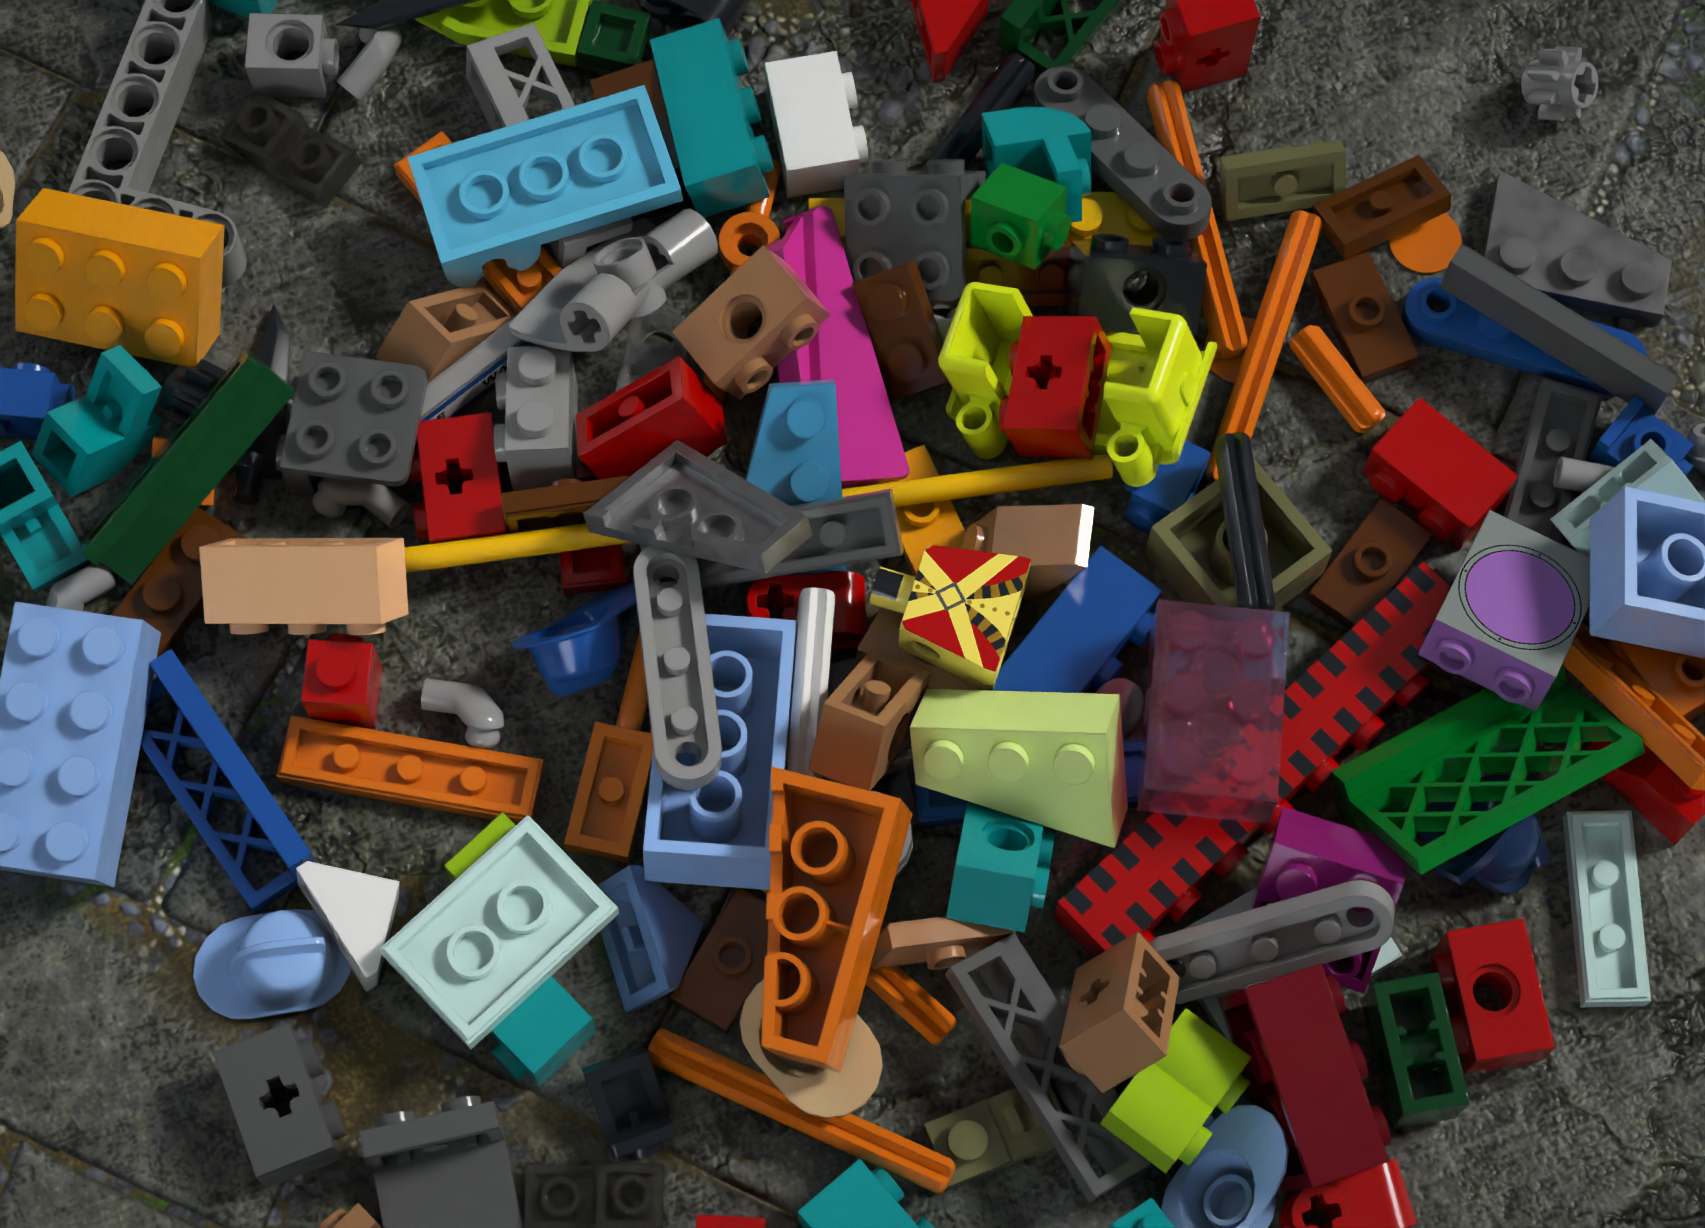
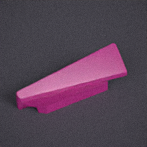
M819 206L786 218L782 223L785 227V236L783 239L770 244L767 248L792 267L831 315L819 325L816 336L807 345L793 350L777 365L780 383L834 379L836 384L842 489L903 480L909 475L910 469L868 328L852 284L854 281L833 211L828 207Z

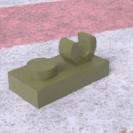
M1318 139L1314 140V144L1292 147L1290 144L1283 145L1282 149L1274 148L1220 157L1221 210L1226 221L1313 208V204L1345 190L1346 150L1341 140L1324 142Z
M1049 1081L1046 1096L1054 1109L1062 1112ZM1017 1088L927 1122L923 1126L931 1149L951 1158L955 1164L954 1175L947 1187L948 1191L1054 1148Z

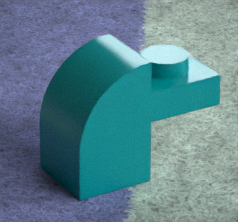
M1020 107L982 113L983 166L987 176L989 177L1002 162L1067 187L1066 214L1070 215L1071 222L1082 221V196L1090 195L1091 131L1089 127L1072 114L1046 107Z
M121 345L102 352L86 395L46 413L31 455L71 497L109 480L141 454L159 431L163 421L156 415L153 408L162 386Z
M20 440L0 451V534L33 591L36 593L89 564L91 561L81 554V542Z

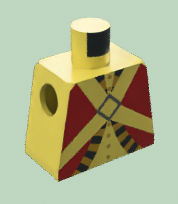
M936 545L926 546L916 577L880 566L873 584L869 604L904 614L899 628L898 646L904 651L984 690L993 691L1028 582L1031 559L1022 556Z

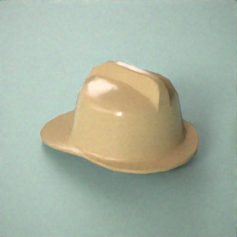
M764 980L758 983L746 998L740 1018L742 1042L754 1062L790 1102L807 1114L823 1118L848 1115L865 1105L878 1087L883 1068L880 1045L868 1025L857 1014L841 1073L776 1056L761 1046Z

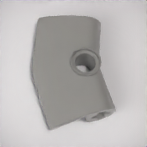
M692 209L682 210L658 227L647 218H640L633 223L632 231L604 241L587 252L586 256L578 258L558 272L508 324L510 331L517 338L548 348L573 352H595L602 350L629 320L648 315L661 307L667 299L666 288L712 259L718 253L716 236L705 218Z

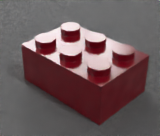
M1322 963L1218 998L1232 1043L1252 1057L1242 1070L1245 1078L1251 1081L1247 1088L1253 1105L1272 1113L1285 1131L1289 1152L1286 1173L1280 1184L1282 1191L1313 1188L1390 1162L1385 1147L1391 1144V1136L1386 1119L1379 1107L1370 1106L1362 1081L1368 1079V1068L1364 1055L1356 1041L1348 1042L1340 1019V1015L1346 1012L1344 997L1335 977L1332 975L1326 977Z

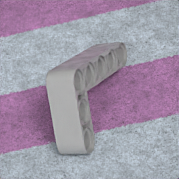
M145 0L68 193L225 225L224 244L227 246L223 250L222 287L228 286L241 278L247 264L245 250L233 221L218 211L148 193L211 35L214 23L213 16L207 0ZM192 5L186 11L172 12L178 6ZM172 56L165 63L151 64L158 57ZM139 108H151L143 116L129 117L132 112ZM123 159L131 160L122 169L108 170L116 161Z

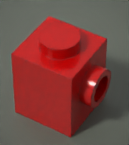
M347 633L330 634L327 636V640L308 639L301 702L310 719L355 727L376 728L383 667L373 643H366L364 638Z

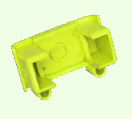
M971 282L965 286L940 351L938 364L953 388L946 405L947 415L956 422L962 436L978 458L992 459L1003 452L1009 439L1006 433H1002L999 426V405L1002 397L1009 395L1012 381L1009 368L1010 346L1013 340H1019L1023 316L1033 315L1019 289ZM1133 307L1129 314L1140 335L1104 331L1112 348L1104 384V395L1093 454L1108 453L1122 480L1129 486L1141 487L1154 479L1160 464L1170 465L1178 462L1217 350V343L1208 342L1206 350L1200 351L1186 320L1181 315Z

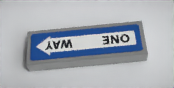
M511 319L427 384L420 421L461 416L496 389V373L507 372V347L540 345L513 336L508 326L513 320Z

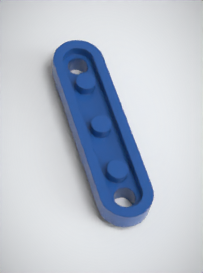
M1430 278L1422 280L1414 285L1407 295L1402 309V321L1408 333L1420 342L1601 394L1616 396L1440 288L1443 279ZM1430 300L1440 301L1446 307V311L1434 312L1427 306L1426 302ZM1590 321L1647 356L1644 345L1635 335L1621 329Z

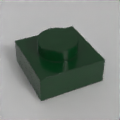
M592 0L577 50L578 64L614 72L640 64L652 26L651 13Z

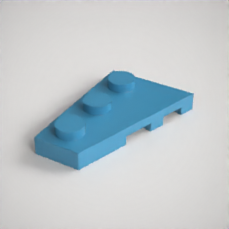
M834 379L769 384L745 480L789 506L842 497L836 384ZM841 565L787 575L820 574L829 571H847L846 565Z

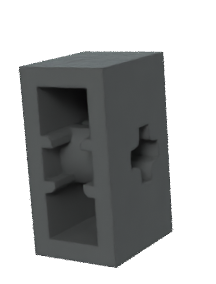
M288 1022L212 1052L255 1176L266 1189L342 1159L336 1139L346 1136L347 1133L334 1099L330 1098L322 1101L314 1078L325 1073L311 1036L300 1040ZM288 1090L293 1097L290 1101L292 1113L281 1117L275 1110V1107L278 1106L276 1093Z

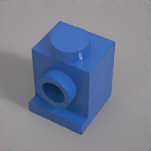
M17 363L14 365V368H4L0 365V437L37 440L46 413L75 400L74 386L72 384L60 383L55 372H51L41 365Z
M1635 395L1599 439L1587 462L1615 468L1647 441L1652 439L1687 477L1694 466L1686 461L1685 458L1694 444L1644 409L1645 402Z
M1185 440L1178 462L1170 465L1160 464L1156 476L1150 483L1141 487H1132L1125 483L1124 490L1131 493L1130 503L1124 513L1125 520L1136 529L1150 534L1153 525L1195 496L1203 481L1211 452Z

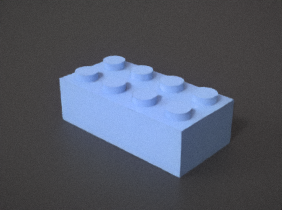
M1624 486L1590 518L1591 636L1705 658L1704 502Z
M22 602L14 603L0 676V870L110 887L115 886L154 671L149 663L157 658L161 632L144 620Z
M705 614L722 744L721 767L717 776L704 787L694 790H682L669 785L661 778L656 769L653 750L643 845L645 881L770 890L771 853L768 850L769 824H772L773 812L771 768L776 767L785 770L796 620ZM683 753L676 760L681 765L693 766L700 761V758L693 753Z

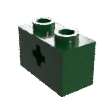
M1435 972L1373 983L1361 1000L1391 1130L1456 1119L1470 1104L1439 973Z

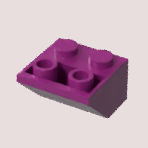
M1282 806L1249 910L1355 880L1369 881L1381 886L1389 893L1396 907L1404 885L1407 862L1375 835ZM1364 907L1352 908L1353 910L1358 912H1366L1370 910ZM1381 947L1322 964L1326 977L1332 975L1337 980L1339 986L1364 994Z

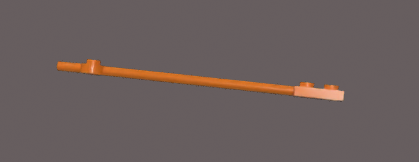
M772 159L774 170L764 173L770 197L747 204L745 212L729 218L720 230V258L724 266L730 271L729 277L751 257L742 254L739 251L741 247L753 244L759 248L763 245L767 248L770 244L780 240L779 230L769 218L782 168L781 163L777 160ZM704 373L703 382L723 404L726 391L714 385L706 373ZM640 632L616 726L595 721L564 841L566 851L626 864L630 862L650 782L653 754L652 733L641 731L648 699Z

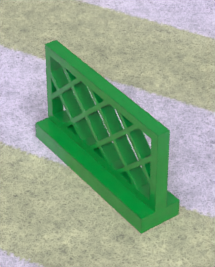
M1562 664L1554 682L1536 712L1518 703L1506 701L1496 692L1485 688L1332 770L1331 774L1345 822L1353 829L1359 831L1368 828L1422 875L1644 754L1645 750L1641 736L1568 684ZM1575 717L1574 722L1564 723L1565 721ZM1567 742L1565 751L1535 752L1538 743ZM1583 742H1612V744L1601 750L1580 751ZM1521 746L1519 752H1510ZM1558 771L1557 774L1544 781H1525L1528 772ZM1483 772H1512L1509 781L1480 782ZM1465 776L1464 782H1454ZM1502 801L1500 805L1489 811H1470L1473 802ZM1428 802H1456L1453 811L1425 812ZM1410 806L1408 812H1399L1402 809ZM1417 832H1446L1441 837L1422 847L1414 841Z

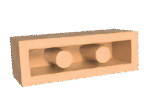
M229 538L199 547L205 624H229L231 634L263 633L269 631V624H287L288 634L307 635L326 632L327 624H346V631L349 635H370L385 632L386 622L409 614L404 538Z

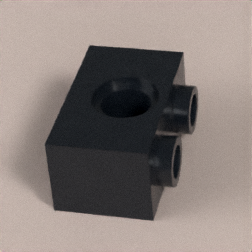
M1104 233L1093 234L1091 242L1072 241L1063 314L1065 316H1096L1103 331L1139 333L1129 314L1133 307L1181 315L1186 320L1192 335L1197 336L1207 263L1192 248H1189L1190 244L1176 238H1153L1151 246L1129 244V239L1126 237ZM1147 271L1146 283L1139 291L1133 294L1123 293L1124 282L1132 273Z

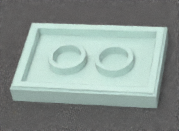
M527 815L387 941L379 951L454 1033L472 1049L619 914V909L540 826Z

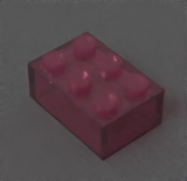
M1158 599L1150 632L1137 811L1268 824L1278 802L1290 612Z

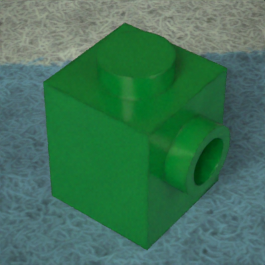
M1001 162L971 197L970 245L1035 270L1052 249L1059 250L1069 234L1071 217L1066 214L1067 187Z

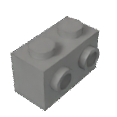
M544 346L507 347V372L496 373L495 382L498 410H506L505 424H495L496 461L507 462L513 491L547 487L551 482L559 479H577L576 414H578V386L572 351Z

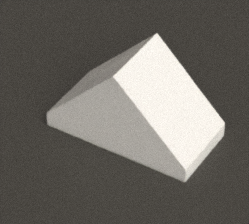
M310 861L296 868L298 886L366 992L376 987L384 957L379 949L389 940L399 899L400 881Z

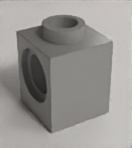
M249 14L245 69L254 96L326 98L328 75L338 74L339 45L336 38L328 37L323 15ZM292 52H305L301 58L296 60L283 59Z

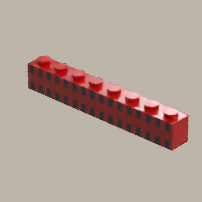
M1423 561L1060 899L1056 906L1054 919L1092 958H1095L1137 931L1147 942H1150L1155 938L1151 933L1168 917L1176 924L1182 921L1204 898V895L1198 889L1215 873L1222 880L1230 876L1249 856L1250 852L1244 846L1259 831L1262 830L1268 837L1273 835L1282 806L1296 810L1290 802L1306 787L1313 794L1321 790L1333 778L1331 771L1340 767L1335 760L1352 745L1358 752L1363 750L1386 726L1380 719L1381 716L1395 703L1403 710L1406 709L1426 690L1431 682L1425 675L1437 664L1418 655L1451 587Z

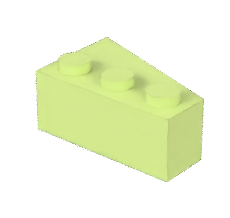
M953 689L926 690L910 725L916 785L1115 848L1128 809L1120 694Z

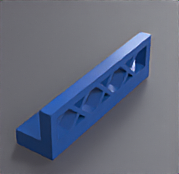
M172 649L149 663L157 677L152 680L148 705L163 695L169 694L178 707L173 733L146 730L144 728L140 746L255 914L298 885L296 874L298 866L307 861L317 862ZM187 722L198 738L184 736ZM155 743L170 745L166 759ZM181 747L208 751L213 760L207 784L183 781L177 777L175 770ZM221 772L232 788L218 786ZM189 793L204 795L201 810ZM215 797L243 802L247 808V814L242 835L213 830L209 822ZM256 823L267 839L253 837ZM224 844L239 846L236 861L232 858ZM250 848L276 852L288 868L287 871L257 891L254 890L244 875Z

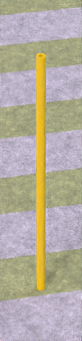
M1107 453L1093 455V459L1069 458L842 489V497L892 489L895 506L902 507L1113 478V467L1111 458ZM583 523L404 547L406 573L633 542L591 533L588 530L587 524Z

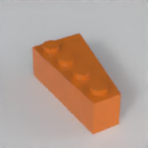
M772 767L771 791L773 792L772 824H769L768 850L771 853L770 893H767L766 903L768 949L764 961L761 1046L776 1056L841 1073L911 822L912 812L900 798Z

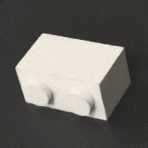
M837 51L766 62V95L779 160L782 165L781 169L787 198L844 189V176L859 173V163L869 161L863 125L853 127L849 109L857 108V95L852 72L841 73Z

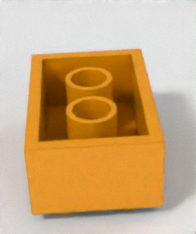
M43 188L16 219L15 331L104 350L121 345L133 356L185 367L189 366L196 369L199 361L204 358L220 335L225 225Z

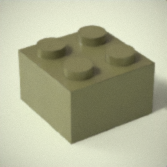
M1254 459L1276 602L1273 610L1274 613L1321 578L1332 554V549ZM1218 478L1153 525L1145 550L1146 556L1216 640L1253 628L1268 617L1244 618L1239 613Z

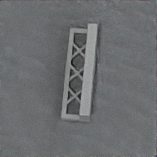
M534 23L467 45L466 79L492 131L530 120L525 112V108L531 95L555 103L559 111L575 106ZM527 46L535 61V65L528 78L504 69L498 56ZM540 75H542L546 84L538 81ZM515 89L522 91L520 97H518ZM629 217L546 244L554 260L563 269L578 258L586 256V248L588 246L632 231L633 221Z

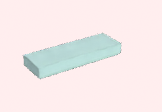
M1632 810L1566 812L1562 819L1580 1007L1646 1006L1651 1002Z

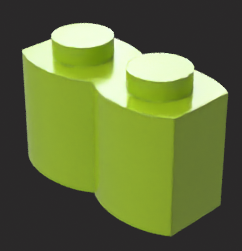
M1185 1008L1171 1027L1167 1056L1134 1076L1100 1124L1165 1174L1177 1159H1180L1189 1166L1213 1134L1203 1126L1211 1112L1217 1107L1227 1114L1251 1081L1240 1073L1252 1057Z

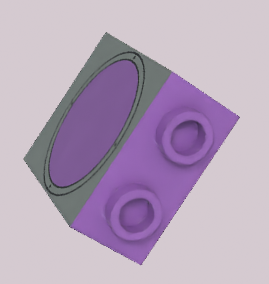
M1489 510L1418 655L1436 663L1440 668L1449 673L1459 674L1496 692L1506 701L1518 703L1536 712L1554 682L1590 605V558Z

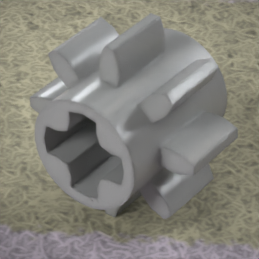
M1556 46L1554 49L1541 48L1538 50L1539 60H1533L1526 66L1521 81L1522 94L1530 105H1539V120L1564 121L1565 118L1579 119L1581 117V108L1590 106L1594 101L1598 91V74L1591 63L1580 62L1582 48Z

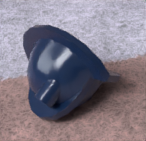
M1528 772L1525 781L1540 780L1534 774ZM1492 774L1481 777L1480 782L1509 781L1511 776ZM1502 801L1473 802L1470 811H1489L1500 805ZM1436 802L1428 812L1453 811L1456 802ZM1536 813L1433 869L1438 875L1460 885L1471 878L1495 893L1519 892L1529 882L1532 869L1548 864L1552 860V855L1541 833ZM1421 832V847L1441 837L1446 832Z

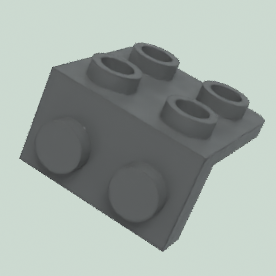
M886 159L871 160L870 171L845 175L846 258L853 281L855 282L904 263L916 261L929 301H955L960 299L967 285L965 200L971 199L972 195L986 181V171H965L964 160L961 159L928 160L927 171H907V160Z
M304 351L299 377H293L291 386L295 388L296 393L288 401V410L291 415L287 434L280 436L276 451V469L282 472L291 494L313 497L318 491L317 482L320 481L321 477L394 487L405 484L410 474L428 384L425 370L417 365Z
M480 1096L455 1098L441 1104V1113L415 1118L413 1111L389 1113L374 1120L375 1128L359 1131L364 1158L373 1170L384 1228H523L502 1119L494 1101L482 1103Z

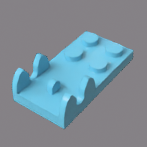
M645 85L407 157L444 274L450 283L459 287L475 286L484 275L482 266L490 260L504 259L507 267L524 271L538 260L541 252L540 245L683 201L681 187Z

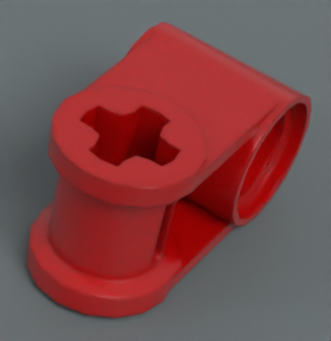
M829 571L820 574L781 575L758 579L750 588L746 604V617L770 618V613L766 606L774 604L778 605L779 612L782 615L780 619L796 620V626L799 595L804 588L816 587L833 591L835 605L831 650L858 647L867 632L865 578L859 573ZM775 588L777 592H771V589Z
M1397 1159L1389 1160L1390 1162L1313 1188H1305L1287 1199L1281 1207L1278 1218L1279 1228H1318L1317 1225L1305 1226L1302 1220V1214L1312 1208L1313 1211L1317 1212L1324 1210L1327 1215L1328 1222L1319 1228H1410L1418 1225Z

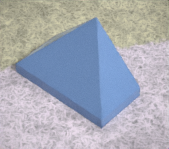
M629 865L597 885L619 909V914L600 932L626 1013L636 1012L678 988L704 925L703 921L659 882L645 881L644 869L640 865Z

